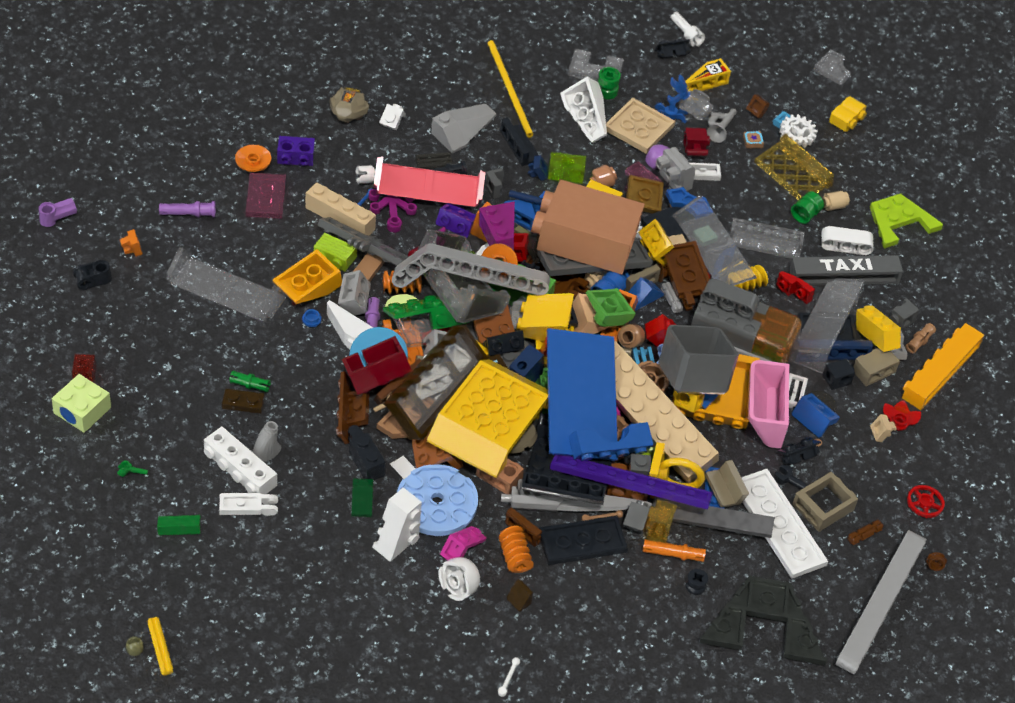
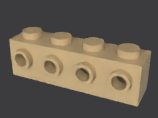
M317 182L306 192V208L323 218L331 217L365 235H370L375 230L376 214L370 210L359 206L357 203L344 198L342 195Z

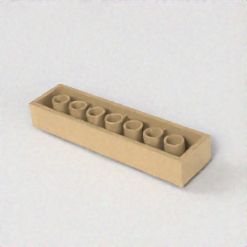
M614 341L616 404L618 408L633 424L648 422L653 447L656 448L657 442L665 443V460L669 458H684L698 464L704 472L719 461V452L624 349ZM672 466L686 483L697 479V475L691 469L683 466Z

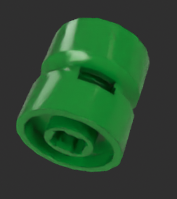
M605 67L599 71L598 83L603 99H614L618 94L621 74L615 68Z
M812 191L807 192L791 207V214L799 223L807 224L823 209L824 201L819 194Z

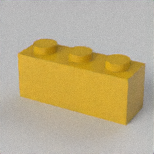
M868 305L856 310L857 331L868 340H871L883 352L900 348L901 327L874 306Z

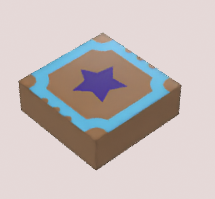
M761 131L743 133L746 148H763L764 142Z

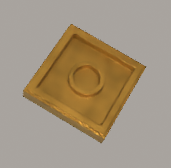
M629 175L626 198L644 203V212H659L662 210L664 183Z

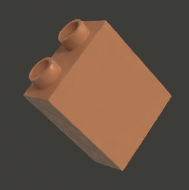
M560 179L555 193L545 191L540 211L536 212L531 232L540 235L537 250L623 275L645 204Z

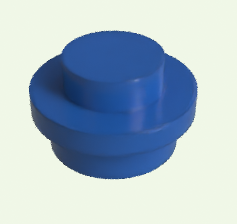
M309 309L303 314L302 321L308 327H316L321 323V315L317 310Z

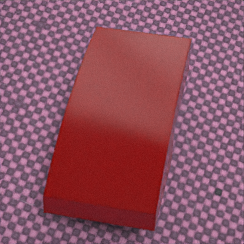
M783 271L779 273L776 285L788 296L794 293L805 304L812 301L815 289L811 285L792 274Z

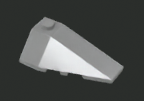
M487 104L445 111L432 118L431 134L453 154L465 148L470 143V140L476 137L479 131L496 117V113Z

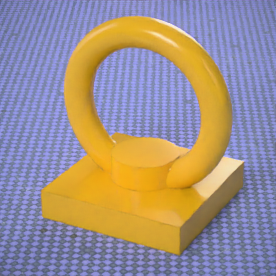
M657 442L649 476L694 488L702 486L705 481V474L698 464L684 458H669L665 460V443ZM683 466L689 468L697 475V479L690 483L676 482L668 477L670 467Z

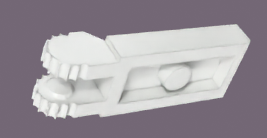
M221 493L219 512L220 515H261V513L265 516L276 515L278 508L274 504L278 503V496L261 493Z

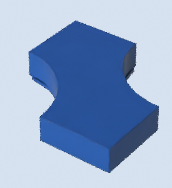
M684 187L666 190V196L671 207L684 208L694 218L711 215L712 209L706 197L691 195Z

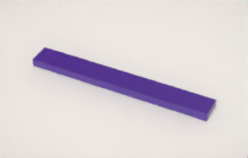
M555 454L550 465L551 470L707 510L713 492L592 461L574 459L572 456Z

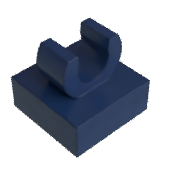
M541 155L534 156V163L528 165L531 169L528 171L530 177L538 175L540 180L547 179L548 165Z

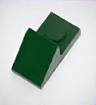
M353 478L351 517H372L373 479Z

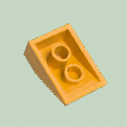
M316 249L274 278L273 283L295 304L329 295L341 286L342 277L341 271Z

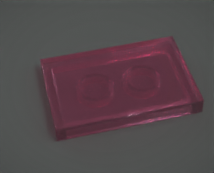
M250 173L245 211L247 217L282 218L286 175Z

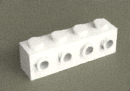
M222 426L204 439L205 455L209 459L216 461L223 471L226 470L231 474L234 481L240 482L248 493L267 494L277 486V473Z

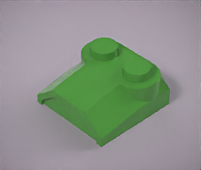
M618 288L587 290L586 292L596 311L594 319L599 326L625 325L636 314Z

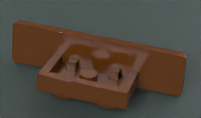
M342 371L338 380L340 395H338L339 411H337L338 426L336 427V433L338 438H341L345 444H349L348 435L350 434L348 429L352 425L362 426L368 424L369 392L357 395L356 391H352V382L345 371Z

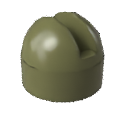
M133 636L127 640L126 651L129 655L137 656L143 652L144 645L141 638Z

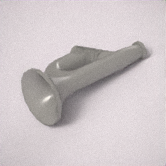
M731 109L728 114L712 112L708 120L709 127L707 129V135L710 136L712 141L720 143L726 139L727 133L725 128L737 113L735 109ZM722 119V122L716 123V120Z

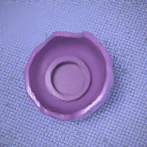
M665 145L652 146L646 154L645 161L647 165L652 169H657L656 159L663 156L665 149L670 148Z

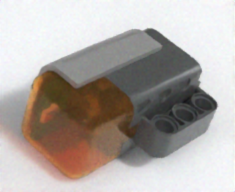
M710 279L701 294L691 326H710L722 329L738 354L760 358L763 361L788 364L798 341L802 321L796 315L761 303L759 297L752 292L717 279Z

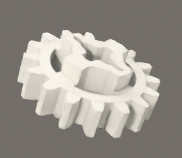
M791 115L790 118L785 117V120L782 121L779 132L782 133L781 138H786L785 143L791 142L790 146L796 144L797 148L800 145L806 148L807 144L811 146L812 142L815 141L817 136L816 125H811L812 120L807 121L805 116L800 118V115H797V117Z

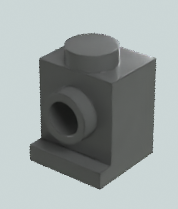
M906 298L901 306L898 305L892 310V315L889 319L903 330L916 321L919 309Z

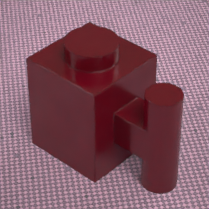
M685 128L683 144L686 155L708 156V149L706 147L710 145V136L707 135L706 128Z

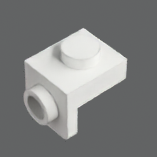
M387 104L379 123L382 126L397 130L401 118H405L406 114L401 106Z

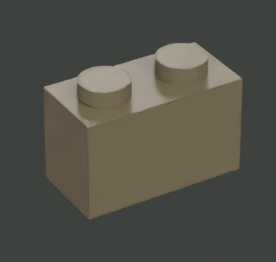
M875 348L870 353L856 358L854 364L855 375L865 386H868L896 373L900 361L891 351L883 352L879 348Z

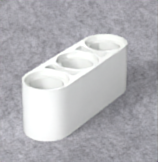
M827 226L822 229L821 246L829 251L869 255L873 252V234L868 231Z

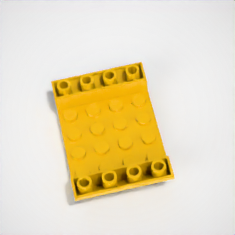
M490 359L480 360L438 414L427 442L497 478L507 464L508 454L542 408L548 409V389Z

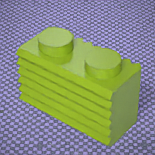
M324 233L314 245V251L316 249L319 250L332 264L344 272L357 258L356 248L327 233Z

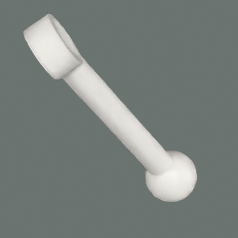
M517 657L512 659V666L503 686L498 689L500 696L506 695L508 683L516 666L520 664V659Z

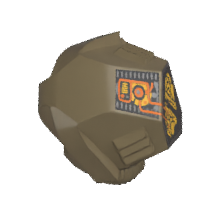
M341 87L332 98L330 97L331 110L339 121L350 122L354 119L359 120L369 110V104L364 100V94L361 89Z

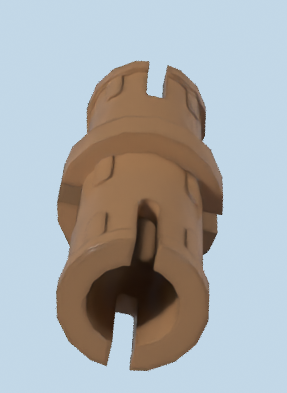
M928 323L921 331H917L913 336L914 338L906 344L907 351L913 354L922 345H925L930 336L936 332L935 326Z

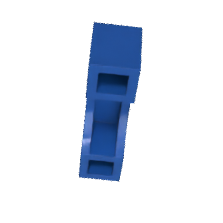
M648 422L630 424L622 430L621 438L616 442L602 438L595 428L576 430L569 436L573 458L582 459V461H588L600 456V459H606L615 454L618 457H623L632 452L644 454L647 452V449L653 446Z

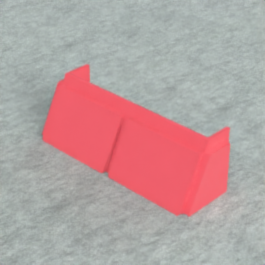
M377 157L373 187L377 188L376 194L477 207L478 203L482 201L485 172L481 170L478 176L385 164L382 163L383 157Z

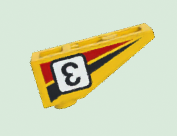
M722 59L706 62L685 81L687 92L693 94L728 84L731 73L730 69Z

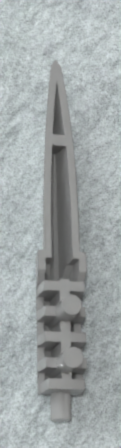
M523 479L518 480L517 489L516 486H512L511 494H501V502H510L513 509L551 512L628 510L631 501L635 503L637 501L636 499L605 495L604 505L525 492L522 490ZM643 501L648 504V507L652 506V503Z

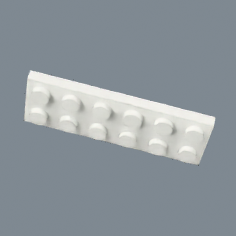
M768 469L742 477L749 492V495L743 501L748 512L775 517L772 538H765L791 579L827 566L828 560Z

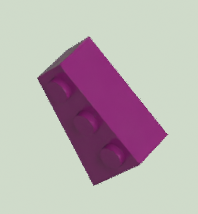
M515 201L479 208V226L489 246L505 244L514 251Z

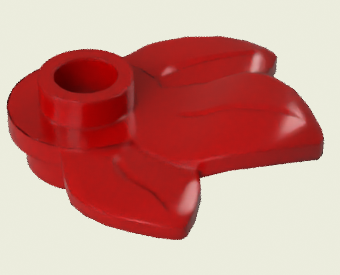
M904 400L898 402L894 407L887 403L883 406L884 415H887L889 422L895 423L896 430H905L908 425L917 424L921 418V412L910 411Z

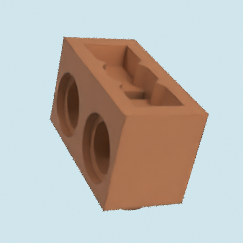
M507 458V464L497 478L478 468L476 469V476L503 493L511 494L512 486L517 487L518 480L523 479L524 468Z

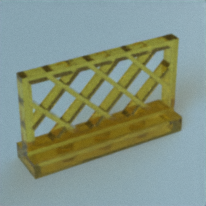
M787 134L780 137V141L754 160L760 168L797 200L803 197L798 193V190H808V192L811 190L818 193L825 187L828 189L833 186L834 174ZM780 148L785 155H776L774 152ZM772 159V164H764L762 160ZM774 159L784 160V165L774 164ZM786 160H794L797 165H786ZM774 169H784V174H776ZM786 169L796 170V175L786 174ZM798 170H806L809 176L798 175ZM786 179L796 180V185L788 184ZM798 180H808V185H798ZM811 180L821 183L818 186L810 185Z

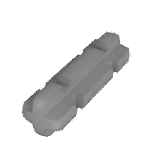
M662 283L661 289L672 311L675 314L681 313L683 306L681 302H678L680 300L676 296L675 290L672 289L671 283Z

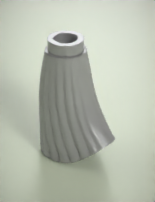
M268 421L264 425L252 451L263 462L271 460L281 450V445L277 442L278 425L273 421Z

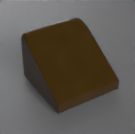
M518 579L508 593L507 600L518 611H522L531 605L533 592L521 579Z

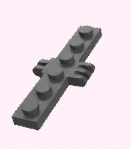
M331 217L319 219L318 226L324 228L325 232L338 235V238L347 241L348 245L362 252L367 251L370 255L379 256L384 262L398 265L409 257L385 245L384 240L378 239L376 236L365 235Z

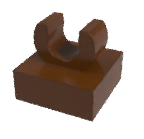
M754 94L746 109L757 118H762L770 103L758 94Z

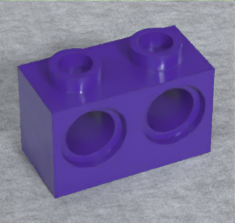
M279 136L277 164L313 166L315 138Z

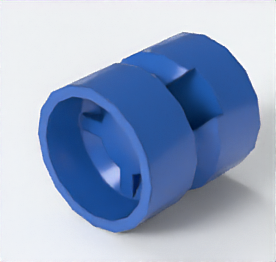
M609 271L591 287V290L618 288V290L624 291L626 283L619 273Z

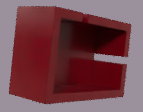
M396 336L361 350L367 363L365 367L358 352L341 359L357 395L367 393L379 385H386L389 381L397 377H404L412 371L405 352Z

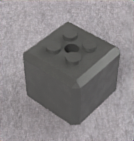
M670 325L667 328L658 364L677 393L723 395L729 390L739 354L720 328Z

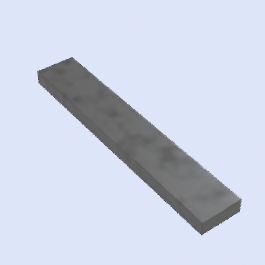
M654 497L650 517L772 538L775 519L772 516L709 506L707 510Z

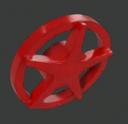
M927 485L913 487L907 496L908 507L917 515L925 518L938 516L945 506L941 493ZM918 490H927V491H930V492H932V493H931V494H928V493H923V494H921ZM913 492L918 498V500L915 502L911 501V495ZM934 494L940 500L941 506L934 503ZM916 507H921L924 512L918 510ZM931 508L938 510L934 513H928V509Z

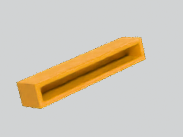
M966 323L961 328L958 327L954 331L952 338L946 339L942 346L943 348H938L933 358L925 362L923 369L916 371L913 380H908L905 383L902 399L917 409L922 410L980 347L984 334Z

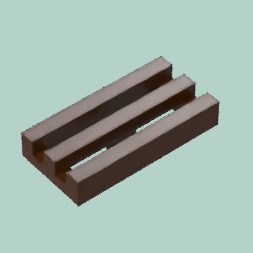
M511 507L506 513L505 524L509 527H522L525 540L536 547L540 543L542 531Z

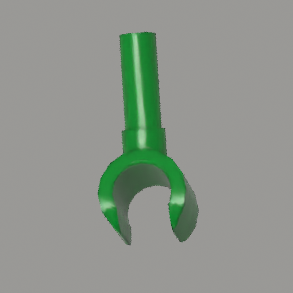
M123 461L118 466L120 469L117 472L119 476L124 477L129 472L147 475L148 470L133 467L129 461Z

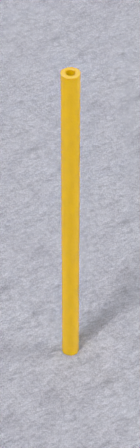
M490 40L488 42L490 51L527 137L530 138L533 136L531 127L493 40Z

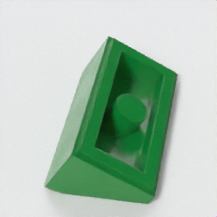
M200 515L158 516V535L200 534Z

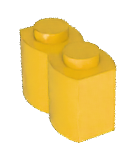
M848 96L841 105L833 110L829 122L847 132L849 129H854L859 120L862 121L865 118L867 106Z

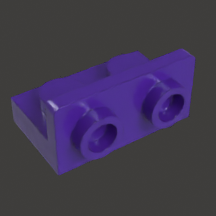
M448 203L440 208L436 225L445 227L447 230L467 238L470 235L476 214Z

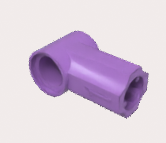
M69 198L55 204L51 202L40 204V224L45 227H51L55 225L58 219L77 213L73 199Z

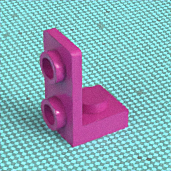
M476 527L465 528L449 535L440 555L447 560L464 557L468 548L485 542L487 537Z

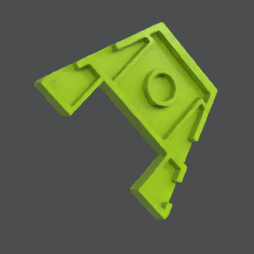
M901 193L872 202L870 205L874 222L879 229V237L882 238L883 248L898 244L899 238L892 231L893 229L917 221L928 234L942 230L943 227L940 221Z

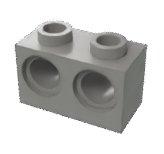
M360 270L343 274L338 300L340 307L354 316L366 313L371 283Z

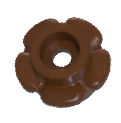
M934 552L928 555L926 562L931 570L940 571L944 569L947 559L944 554Z

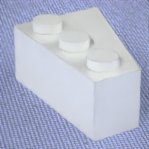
M404 487L388 500L382 518L385 521L384 526L378 529L377 533L380 537L373 544V548L390 562L410 544L414 545L419 539L422 502Z

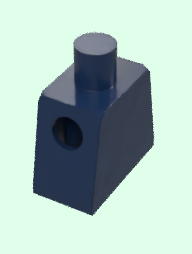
M529 344L511 363L509 370L536 382L540 375H543L544 354Z

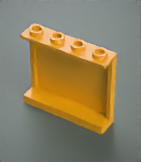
M739 354L729 390L723 395L717 394V398L706 410L699 408L693 413L681 407H676L684 416L692 417L697 421H712L716 425H731L735 429L746 428L749 422V370L752 362L760 360V358Z

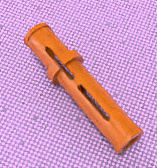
M647 539L644 540L643 545L644 553L681 558L684 561L690 559L704 562L706 549L688 547V544H683L682 546Z

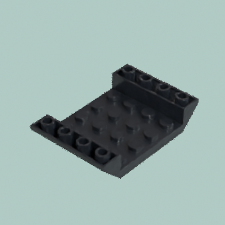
M540 414L537 426V440L534 443L528 470L524 475L522 490L604 505L608 484L550 469L555 454H549L548 414ZM588 460L608 466L612 465V460Z

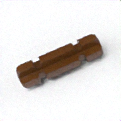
M875 520L871 522L872 524L859 528L857 532L850 533L847 537L851 545L859 543V540L863 541L874 535V533L882 531L884 526L881 521Z

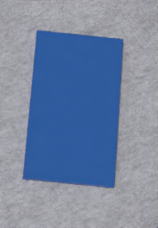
M548 328L549 454L573 456L569 436L576 430L595 428L602 438L616 442L617 411L614 337ZM615 454L603 460L617 461L618 455Z

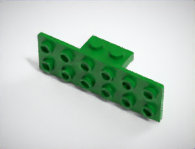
M484 284L477 286V289L463 288L457 293L444 292L442 296L429 295L425 296L422 300L409 299L406 301L407 303L403 304L397 302L390 303L388 307L383 308V311L393 319L429 312L431 329L437 330L469 323L467 304L501 298L502 293Z

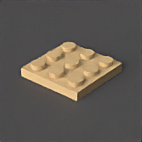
M632 98L606 123V129L608 133L647 154L649 149L656 145L674 127L675 121Z

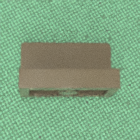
M732 460L726 461L719 470L706 472L705 477L720 507L739 505L749 495Z

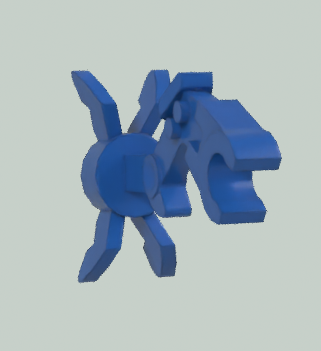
M679 75V81H675L672 77L670 82L671 86L679 94L674 97L668 95L669 106L665 107L662 103L655 104V108L658 109V112L671 119H681L683 123H686L687 120L684 115H687L689 111L684 107L679 110L675 107L677 102L690 97L684 77Z

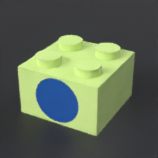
M78 374L52 398L54 414L85 433L111 408L110 393Z

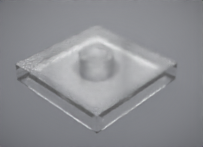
M429 313L393 319L407 347L427 345L423 343V339L432 331Z

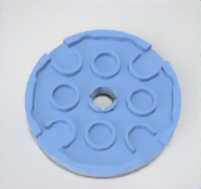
M439 464L422 466L411 471V474L399 484L397 492L404 487L422 502L420 533L431 536L450 535L469 525L476 514L478 506L476 487L469 477L466 478L460 474L456 468ZM439 497L442 501L437 504L432 499Z

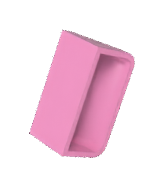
M756 360L752 362L749 370L748 420L762 442L772 448H782L789 425V364Z

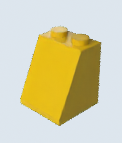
M574 294L528 295L526 302H522L521 313H523V317H519L517 329L523 330L524 338L539 341L545 340L548 328L567 331Z

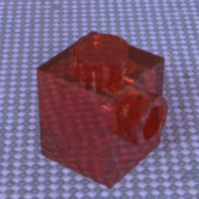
M75 354L72 368L73 379L80 374L94 383L96 373L95 355Z

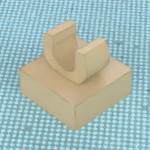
M880 414L870 425L874 438L878 442H883L886 437L891 436L893 430L897 429L895 423L889 422L887 415Z

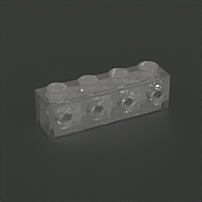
M733 218L728 245L732 246L734 244L739 248L788 258L800 257L805 232Z

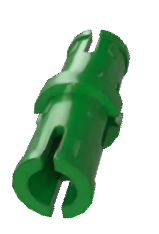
M234 370L230 374L238 377H230V383L268 392L270 389L262 385L270 386V380Z

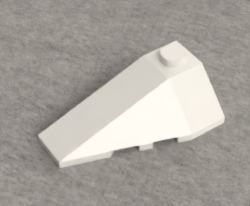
M587 76L561 92L564 107L571 113L573 119L580 125L582 131L592 143L607 135L604 100L597 81Z

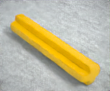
M159 618L148 619V627L161 674L166 676L173 673L169 652Z

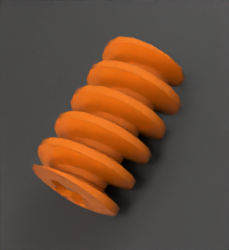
M394 270L391 271L390 276L387 271H384L383 293L387 289L388 293L391 294L392 290L395 289L396 294H399L400 289H402L404 294H406L408 288H410L412 294H414L415 288L421 293V276L407 286L399 288L392 283Z
M511 526L504 529L499 535V541L508 570L513 573H523L532 569L534 563L531 560L532 556L529 554L530 550L527 547L528 543L525 540L523 528Z

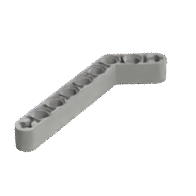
M431 243L426 244L398 264L392 276L393 285L403 288L432 268L536 295H545L549 290L550 276L544 271Z

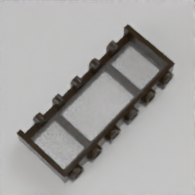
M466 325L452 326L383 405L395 417L408 435L409 440H421L428 435V431L434 425L440 411L479 361L489 358Z

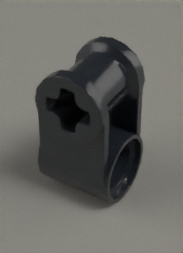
M106 260L79 265L73 270V275L77 278V286L81 290L106 285L112 280L110 265Z

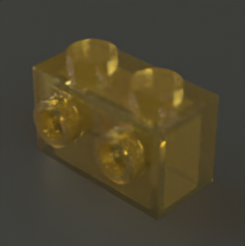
M657 499L655 507L651 506L645 527V530H648L647 540L667 543L677 505Z

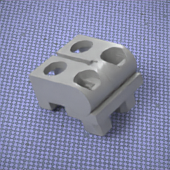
M677 147L665 149L663 156L656 159V166L660 169V175L669 183L672 189L684 187L686 191L691 190L695 168L689 164Z

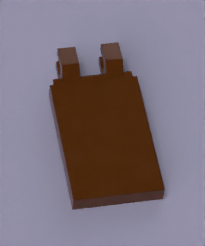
M696 241L674 244V248L663 256L676 296L683 300V306L686 311L693 310V305H695L693 296L700 295L701 298V294L710 280Z
M531 253L527 257L526 263L532 264L534 262L536 266H540V271L546 272L539 257ZM579 274L550 276L556 280L554 294H574L573 301L578 293L586 294L587 290H589L587 287L589 281L579 277Z

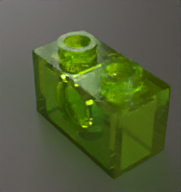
M551 152L548 179L557 181L561 179L583 184L586 156Z

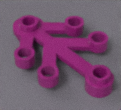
M377 189L369 191L368 198L371 201H377L379 196L382 195L376 194ZM387 195L378 203H371L370 211L374 214H379L380 210L389 204L390 218L387 221V229L390 232L396 233L401 230L402 221L397 215V205L409 215L416 214L417 205L406 203L398 196ZM404 197V199L408 202H413L415 200L413 198Z

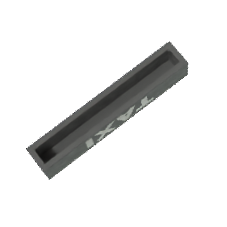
M898 255L792 258L789 272L811 286L899 284L903 269Z

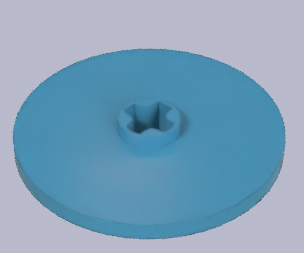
M374 327L363 331L356 337L350 348V355L358 352L365 367L367 363L361 350L396 336L408 360V350L403 338L395 331L384 327Z

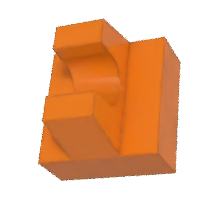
M135 230L127 231L128 236L120 239L124 253H134L135 256L142 255L140 242Z

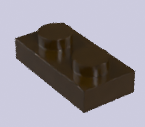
M225 389L222 409L261 414L265 393Z

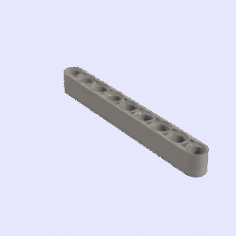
M910 530L907 531L835 665L855 675L927 541L926 538Z

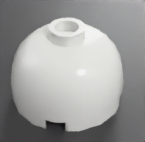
M456 557L445 561L443 566L440 567L439 581L443 590L447 588L452 593L448 595L450 598L462 601L476 592L480 584V574L476 565L471 560Z

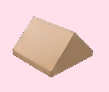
M578 293L572 304L578 321V327L574 328V332L596 334L612 327L599 326L594 319L596 311L587 294Z

